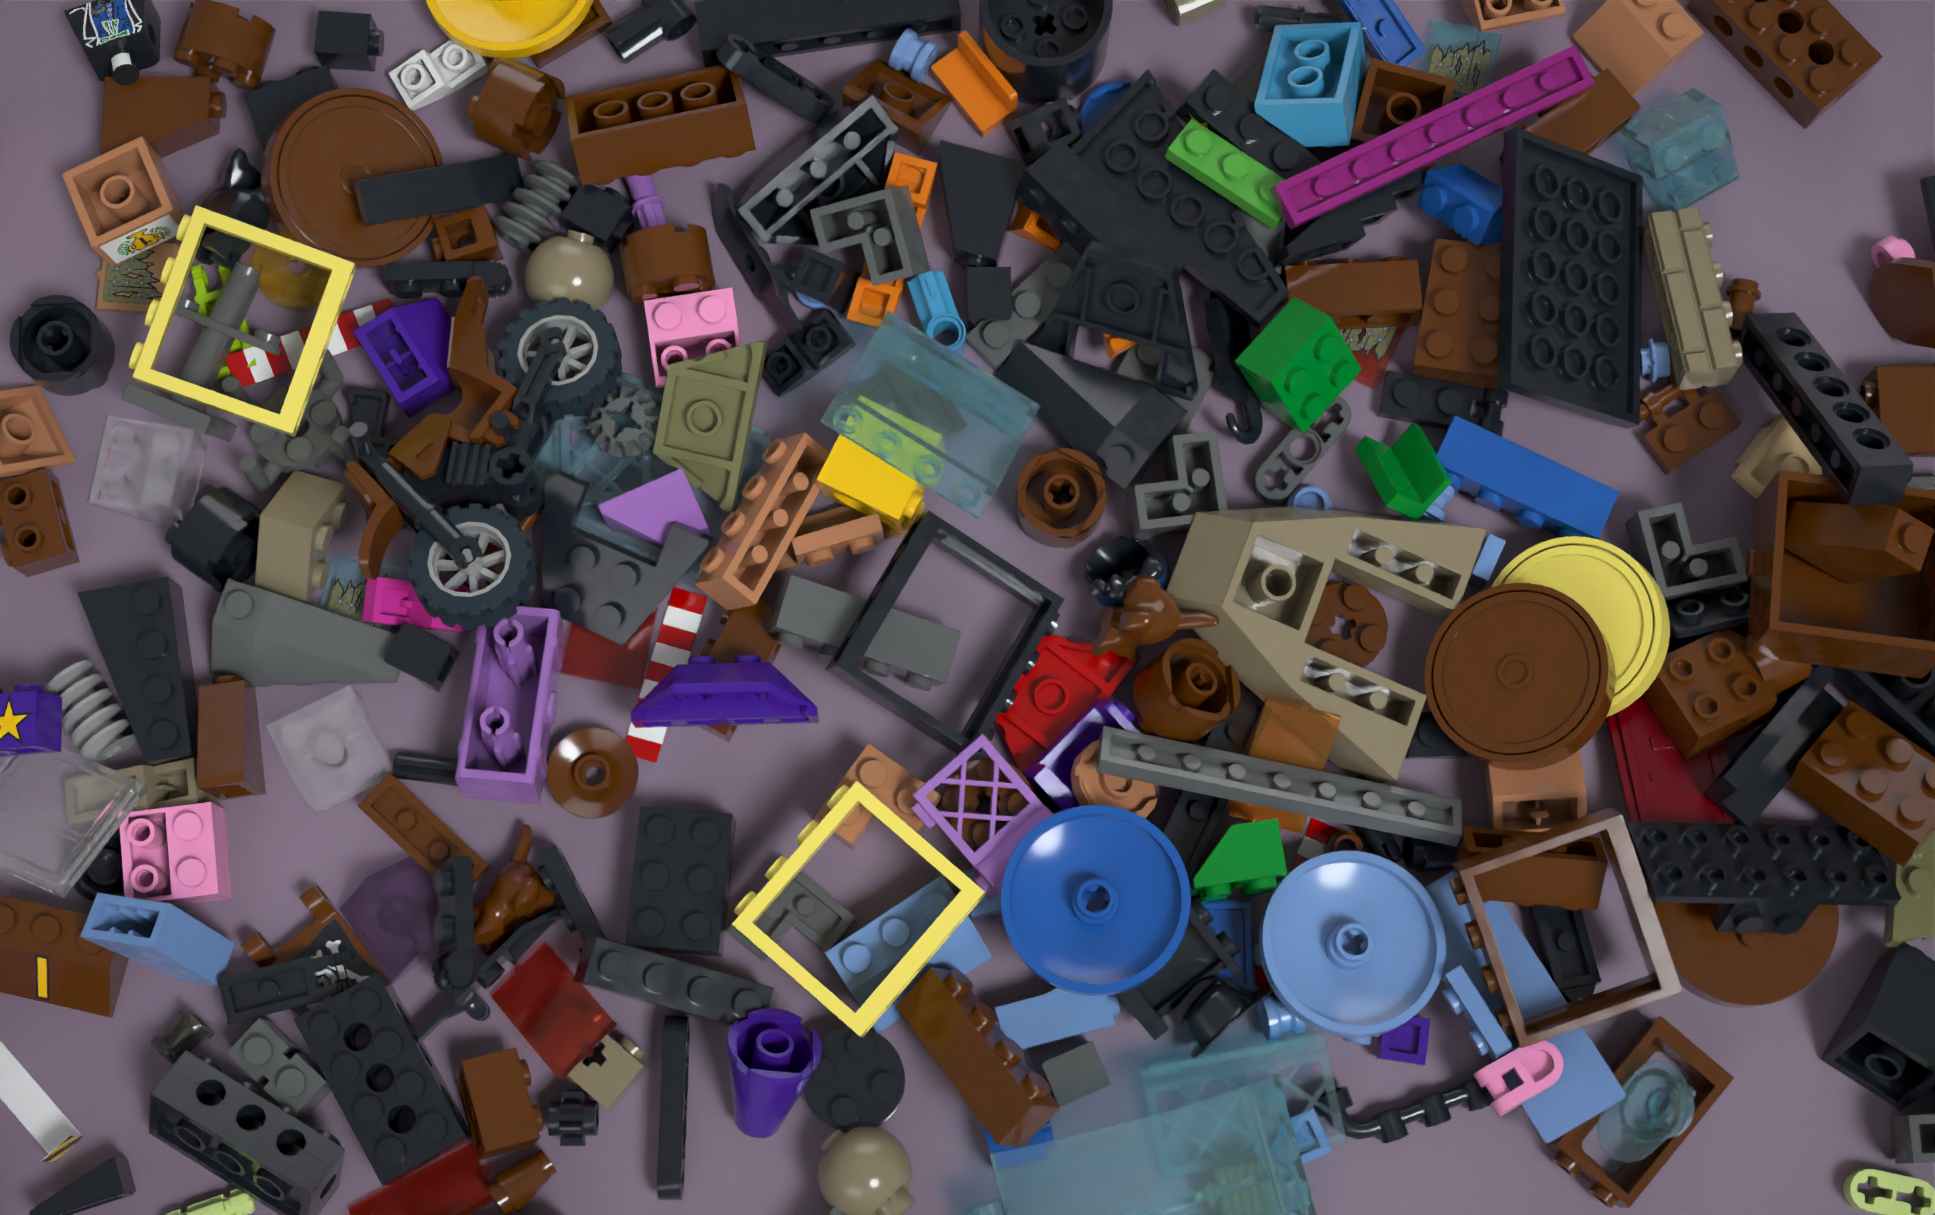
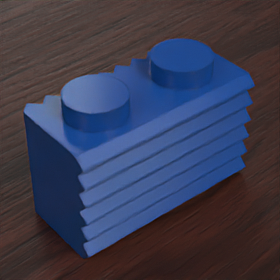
M1462 163L1458 166L1454 164L1452 167L1448 165L1447 168L1443 166L1441 169H1430L1427 172L1417 204L1419 210H1424L1425 214L1431 215V218L1436 217L1437 222L1442 221L1444 226L1449 225L1450 230L1455 229L1456 234L1461 233L1462 238L1467 237L1469 242L1474 241L1475 246L1501 241L1503 189Z

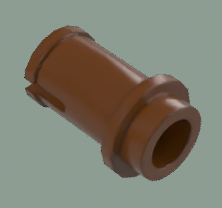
M1733 279L1731 286L1726 288L1725 294L1729 296L1728 301L1733 314L1732 325L1729 327L1730 334L1733 337H1740L1746 314H1753L1755 301L1761 298V292L1758 290L1759 284L1753 280Z

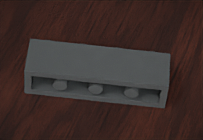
M791 574L780 582L766 632L777 635L776 642L790 648L803 649L805 644L820 649L819 656L831 661L865 604L866 599ZM891 608L860 660V663H863L862 670L880 677H888L890 672L905 677L904 684L909 687L930 691L931 686L936 687L947 683L961 631Z

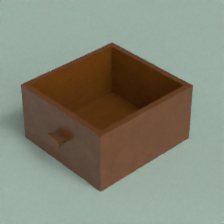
M1779 470L1756 500L1753 548L1748 550L1746 574L1751 575L1746 656L1922 679L1935 667V490L1906 486L1901 503L1861 505L1899 508L1934 529L1921 571L1845 584L1784 548L1786 514L1791 502L1805 501L1847 504V502L1828 476Z

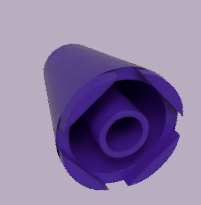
M763 1008L748 1013L747 1019L738 1024L737 1021L734 1022L728 1033L727 1056L735 1123L740 1131L751 1137L766 1138L774 1135L779 1130L820 1062L822 1042L819 1034L813 1027L810 1032L800 1024L801 1017L786 1010Z

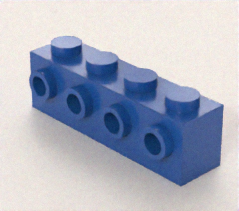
M1456 415L1448 425L1435 452L1451 478L1450 485L1455 489V492H1458L1460 489L1475 496V501L1482 507L1493 511L1505 510L1515 515L1517 522L1534 530L1543 528L1558 535L1557 538L1579 536L1599 539L1620 493L1609 486Z

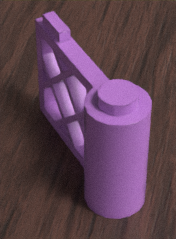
M983 734L979 735L911 795L917 801L911 807V810L929 830L935 824L941 829L972 865L977 873L972 878V881L985 891V896L989 900L995 895L1001 899L1004 872L1011 855L1020 841L1037 824L1054 815L1042 804ZM980 748L993 762L991 782L966 780L967 760ZM960 767L959 779L947 778ZM999 770L1010 783L998 782ZM940 783L958 784L957 812L938 811L926 795ZM965 785L991 787L989 815L963 813ZM998 787L1016 789L1028 804L1015 816L996 815ZM944 817H956L955 830ZM963 818L989 820L988 838L974 852L962 839ZM996 820L1008 821L995 832Z

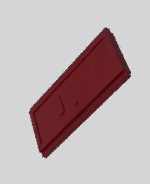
M1643 694L1625 709L1606 717L1628 822L1737 824L1704 794L1705 790L1729 763L1724 742L1686 760Z

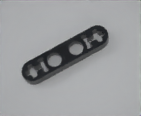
M666 1015L664 1019L657 1171L658 1200H682L684 1193L690 1052V1017L684 1015Z

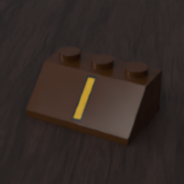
M0 895V992L112 1018L129 958L80 937L88 918L86 914Z

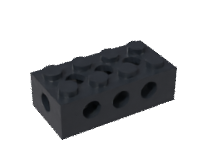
M376 972L294 1019L382 1185H394L472 1140L465 1118L423 1041L415 1035L417 1030L386 975ZM368 1026L372 1035L371 1042L365 1049L359 1051L355 1045V1035L360 1028ZM389 1066L394 1075L393 1083L389 1089L382 1092L376 1084L377 1074L381 1069ZM410 1107L416 1115V1122L409 1132L404 1133L399 1128L398 1117L405 1108Z
M185 1050L150 1093L149 1134L277 1214L318 1215L339 1188L345 1148L341 1147L339 1140L325 1130L316 1131L301 1122L299 1115L289 1107L284 1105L277 1107L262 1098L259 1090L252 1084L243 1080L237 1082L222 1073L219 1065L205 1056L198 1058Z

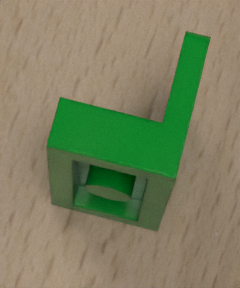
M1411 424L1391 447L1365 436L1354 448L1385 506L1416 520L1451 484V478L1421 427L1415 424Z

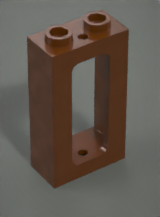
M1662 1016L1648 1020L1612 1064L1610 1070L1624 1090L1655 1052H1661L1687 1073L1689 1082L1620 1169L1613 1174L1607 1172L1582 1149L1583 1140L1608 1109L1547 1144L1556 1153L1552 1160L1572 1177H1575L1578 1173L1592 1184L1589 1192L1608 1208H1612L1614 1205H1617L1619 1208L1631 1207L1734 1079L1732 1075Z

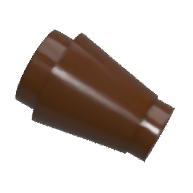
M540 1149L534 1155L531 1154L491 1174L493 1179L484 1187L504 1215H508L514 1210L519 1213L557 1171L545 1153Z

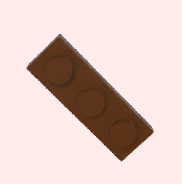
M391 773L358 805L366 815L432 877L438 868L437 862L454 856H470V859H472L473 885L491 867Z

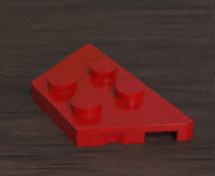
M1054 635L1049 637L1043 636L1036 648L1040 656L1035 666L1026 676L1021 674L1013 688L1018 691L1013 704L1006 713L1001 714L999 712L995 719V723L1017 769L1023 773L1096 699L1108 700L1137 663H1133L1129 658L1118 656L1110 651H1107L1100 657H1095L1091 654L1093 643L1068 641L1064 637Z

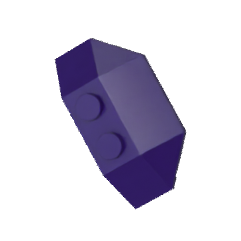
M698 656L688 658V664L676 665L631 711V722L635 728L819 723V712L817 706L770 662H762L761 656L734 657V663H716V658Z

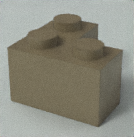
M294 470L260 514L255 587L303 603L309 601L317 588H324L330 571V564L325 562V552L331 544L334 532L337 528H344L349 516L350 505L344 502L346 484Z

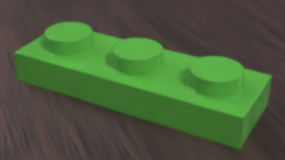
M1191 119L1169 146L1165 158L1273 230H1276L1284 217L1270 189L1285 179L1197 121Z

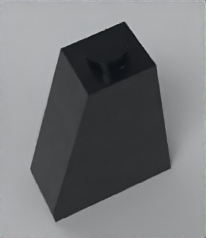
M940 140L938 146V166L954 262L961 264V268L966 270V267H998L1019 197L1015 190L1024 174L1025 162Z

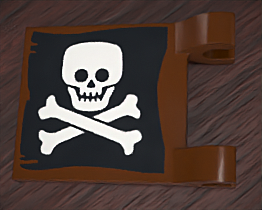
M313 886L299 897L316 917L315 921L274 952L260 932L258 934L254 933L240 944L247 955L260 968L313 955V958L350 950L352 960L347 961L346 964L316 969L320 987L333 984L336 980L348 977L350 979L356 978L357 983L376 972L386 975L390 984L394 983L319 886ZM340 993L322 997L323 1001L293 1009L301 1016Z

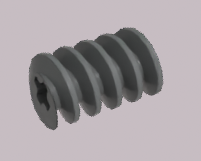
M536 160L532 165L536 175L526 174L522 179L526 189L516 188L512 193L516 203L506 202L503 205L502 209L506 217L496 216L492 221L493 227L509 245L529 257L533 253L528 247L530 243L540 245L544 242V239L538 233L540 229L552 233L556 230L548 218L550 215L561 218L560 215L563 210L558 204L560 201L570 202L573 197L568 191L570 187L578 189L581 185V180L577 176L552 161Z

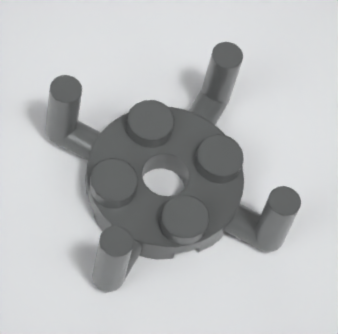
M328 349L320 367L324 379L317 389H312L300 424H309L308 431L301 437L290 438L287 434L253 423L250 436L257 451L266 463L261 467L254 456L247 455L240 460L239 467L258 493L268 492L281 472L292 474L294 470L301 471L300 469L313 465L319 468L328 463L333 457L349 463L351 460L357 462L349 429L342 426L341 414L332 400V397L343 383L344 376ZM234 376L225 378L221 385L227 396L279 415L290 385H285L279 388L274 397L262 405L250 399L239 380Z

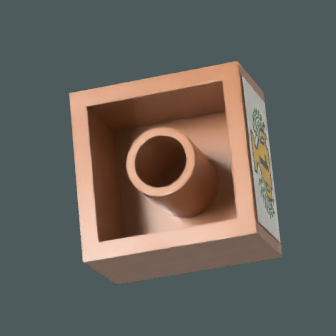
M143 136L62 173L92 249L111 267L167 242L177 235L179 225L185 215L161 156Z

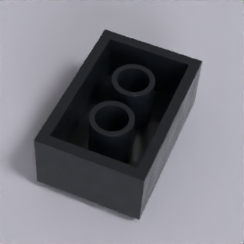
M640 806L626 937L627 946L653 952L723 957L736 820L733 814Z

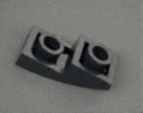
M825 309L802 328L796 339L791 340L789 335L786 334L766 351L762 375L777 396L782 397L827 368L856 344L834 313L829 309Z

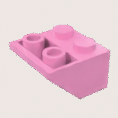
M732 287L644 301L657 388L665 387L670 364L742 346L736 301Z
M213 802L118 813L125 897L170 903L172 905H189L232 899L224 808Z

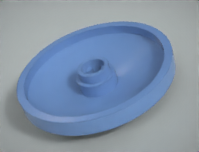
M1335 851L1319 855L1302 863L1291 871L1277 886L1269 898L1262 915L1259 929V952L1262 967L1271 988L1282 1004L1293 1015L1324 1033L1346 1038H1364L1384 1034L1396 1029L1415 1016L1428 1003L1437 989L1443 974L1446 958V938L1443 923L1434 901L1412 874L1396 863L1375 854L1361 851Z

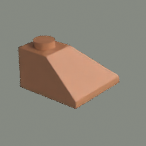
M39 385L0 391V478L30 473L43 468L64 467L75 463L76 459Z

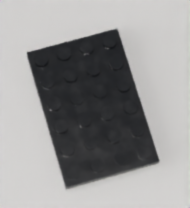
M1518 127L1504 132L1497 388L1625 429L1640 425L1643 176Z

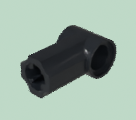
M642 0L640 7L604 29V33L616 54L627 64L664 39L666 41H674L682 37L693 28L697 18L684 0Z

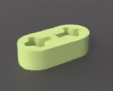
M1858 1169L1851 1172L1845 1179L1843 1185L1844 1196L1847 1202L1857 1210L1877 1215H1933L1935 1213V1189L1928 1182L1921 1179L1876 1169ZM1869 1177L1870 1186L1885 1190L1884 1198L1869 1197L1867 1203H1865V1195L1857 1192V1186L1859 1183H1866ZM1915 1187L1916 1196L1923 1198L1924 1203L1922 1207H1914L1913 1213H1911V1205L1906 1202L1897 1201L1896 1196L1897 1193H1913Z

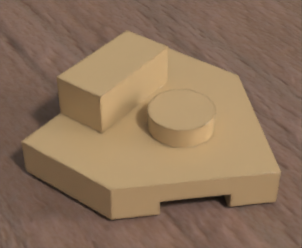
M1780 413L1770 426L1760 429L1738 457L1736 462L1739 466L1731 477L1757 500L1779 470L1822 475V468Z

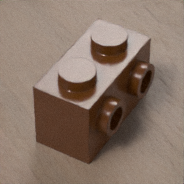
M46 468L0 481V525H3L6 540L1 542V549L7 565L13 567L26 577H30L80 562L59 479Z
M516 1047L460 1062L454 1073L477 1160L480 1161L532 1147L540 1139L539 1132L543 1131V1119L539 1106L537 1104L531 1105L527 1087L531 1086L530 1070L525 1059L519 1060Z

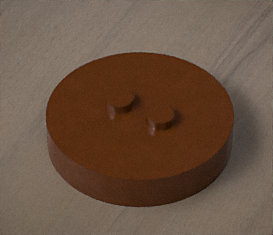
M336 89L322 93L297 106L277 125L263 155L261 167L262 192L270 217L284 238L355 263L356 270H364L394 262L412 252L430 234L435 226L434 220L439 218L440 213L364 227L354 182L444 166L439 147L427 126L403 103L388 95L369 89Z
M1512 583L1492 587L1461 603L1437 630L1428 650L1424 672L1425 691L1430 710L1447 736L1464 752L1482 763L1500 769L1518 771L1534 770L1556 764L1570 757L1587 744L1599 730L1609 712L1615 691L1616 679L1615 664L1609 643L1590 614L1566 594L1550 587L1531 583Z
M1754 822L1752 825H1768V824H1764V823H1760V822ZM1652 900L1681 986L1701 999L1722 1006L1736 1008L1756 1007L1793 996L1809 985L1820 974L1833 952L1839 926L1838 905H1818L1798 933L1787 935L1779 933L1740 934L1738 932H1716L1710 916L1719 903L1655 902Z

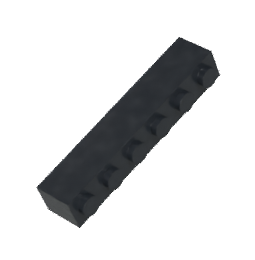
M704 0L694 2L705 68L723 65L718 60L716 52L729 34H735L744 38L775 58L898 40L907 28L917 32L918 37L961 31L959 0Z

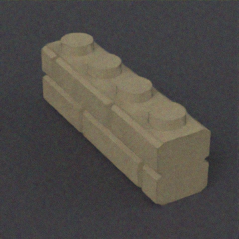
M1697 207L1678 209L1675 212L1670 210L1651 213L1647 215L1642 227V241L1677 387L1680 390H1688L1702 386L1726 385L1731 382L1738 367H1741L1743 354L1739 341H1732L1729 330L1733 321L1731 305L1729 301H1722L1719 290L1723 282L1722 268L1718 261L1712 262L1709 250L1713 245L1711 225L1708 222H1702L1700 210Z

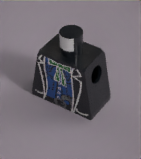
M96 0L64 11L100 81L105 82V77H113L114 81L118 84L130 85L138 80L140 70L155 66L160 61L161 20L152 0Z

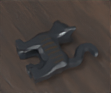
M238 148L232 155L230 164L220 172V187L212 192L200 207L265 230L270 220V214L263 197L261 173L249 164L246 152ZM206 227L195 259L207 265H212L216 262L221 267L231 269L236 262H239L241 256L253 243ZM175 236V237L173 238V241H174L178 246H181V243H182V242L179 241V240H176V236Z

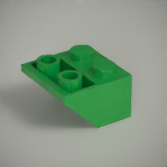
M1278 818L1231 825L1189 883L1191 897L1199 896V900L1204 903L1210 900L1227 899L1226 895H1230L1231 890L1243 888L1245 896L1272 892V888L1277 887V883L1287 874Z

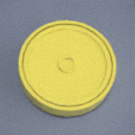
M1570 536L1550 539L1530 547L1519 554L1501 571L1494 581L1492 587L1512 583H1531L1553 588L1574 599L1590 614L1607 639L1615 664V691L1606 717L1620 712L1635 702L1656 679L1657 674L1662 668L1669 646L1670 620L1665 598L1651 574L1638 561L1620 548L1602 540L1589 537Z

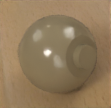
M568 230L567 238L562 236L551 237L534 250L526 266L525 285L528 296L535 306L536 303L545 300L550 304L556 303L557 298H568L570 303L577 304L578 300L590 304V308L593 311L596 309L601 311L613 290L614 273L611 262L604 250L592 245L594 241L593 236Z
M857 1126L847 1133L842 1128H839L821 1145V1148L826 1153L818 1164V1184L823 1198L832 1209L836 1206L848 1215H902L916 1201L908 1193L912 1178L909 1156L901 1142L891 1133L873 1126Z

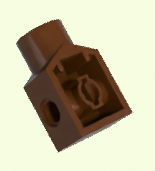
M1726 628L1715 631L1666 654L1661 670L1650 687L1643 693V696L1684 758L1688 760L1763 724L1777 702L1776 694L1806 680L1811 674V664L1746 656L1747 637L1745 638L1732 629Z

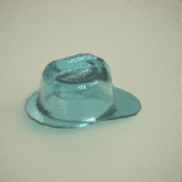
M1662 1060L1647 1062L1622 1086L1626 1093L1625 1098L1601 1112L1597 1124L1598 1140L1603 1151L1614 1160L1625 1163L1640 1161L1656 1150L1666 1139L1678 1137L1689 1128L1694 1118V1097L1696 1091L1687 1084L1681 1071L1672 1063Z

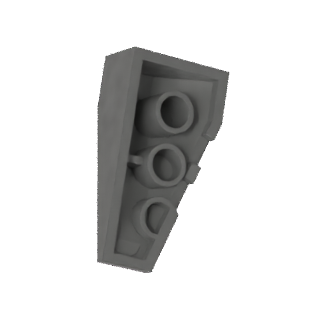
M227 579L212 621L211 673L217 676L238 675L241 677V680H246L254 687H271V685L285 684L306 686L318 683H396L400 670L388 665L384 658L397 634L261 588Z

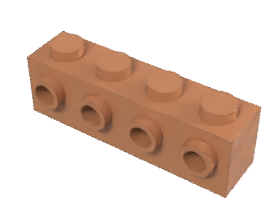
M805 432L783 439L778 438L770 443L762 456L764 460L763 465L758 473L745 484L742 490L744 498L740 505L723 522L721 527L723 534L717 545L710 549L700 563L702 571L694 584L726 610L756 605L820 491L816 479L830 453Z

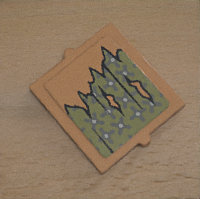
M162 243L113 267L102 258L101 270L96 272V276L100 279L96 309L98 311L147 314L153 299L160 301L166 287V284L160 282L163 268L169 257L176 259L180 246L175 243Z

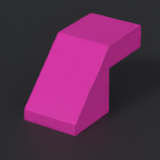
M379 576L376 580L367 579L362 621L400 627L406 621L420 629L459 633L469 632V630H463L461 625L455 624L454 628L442 624L439 617L435 619L431 617L423 604L420 603L411 581ZM459 586L455 592H467L466 587Z

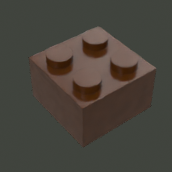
M1371 58L1363 80L1349 146H1346L1345 152L1451 103L1457 80ZM1435 162L1424 167L1426 174L1430 169H1433Z

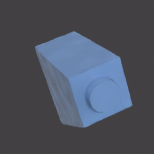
M97 893L80 936L87 941L181 981L219 987L218 979L223 978L235 946L234 942L170 903Z

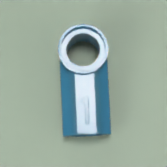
M929 271L919 274L907 282V287L926 339L927 352L938 363L952 364L958 361L965 352V325L959 318L943 271ZM941 332H951L956 335L958 340L950 346H943L938 344L934 338Z

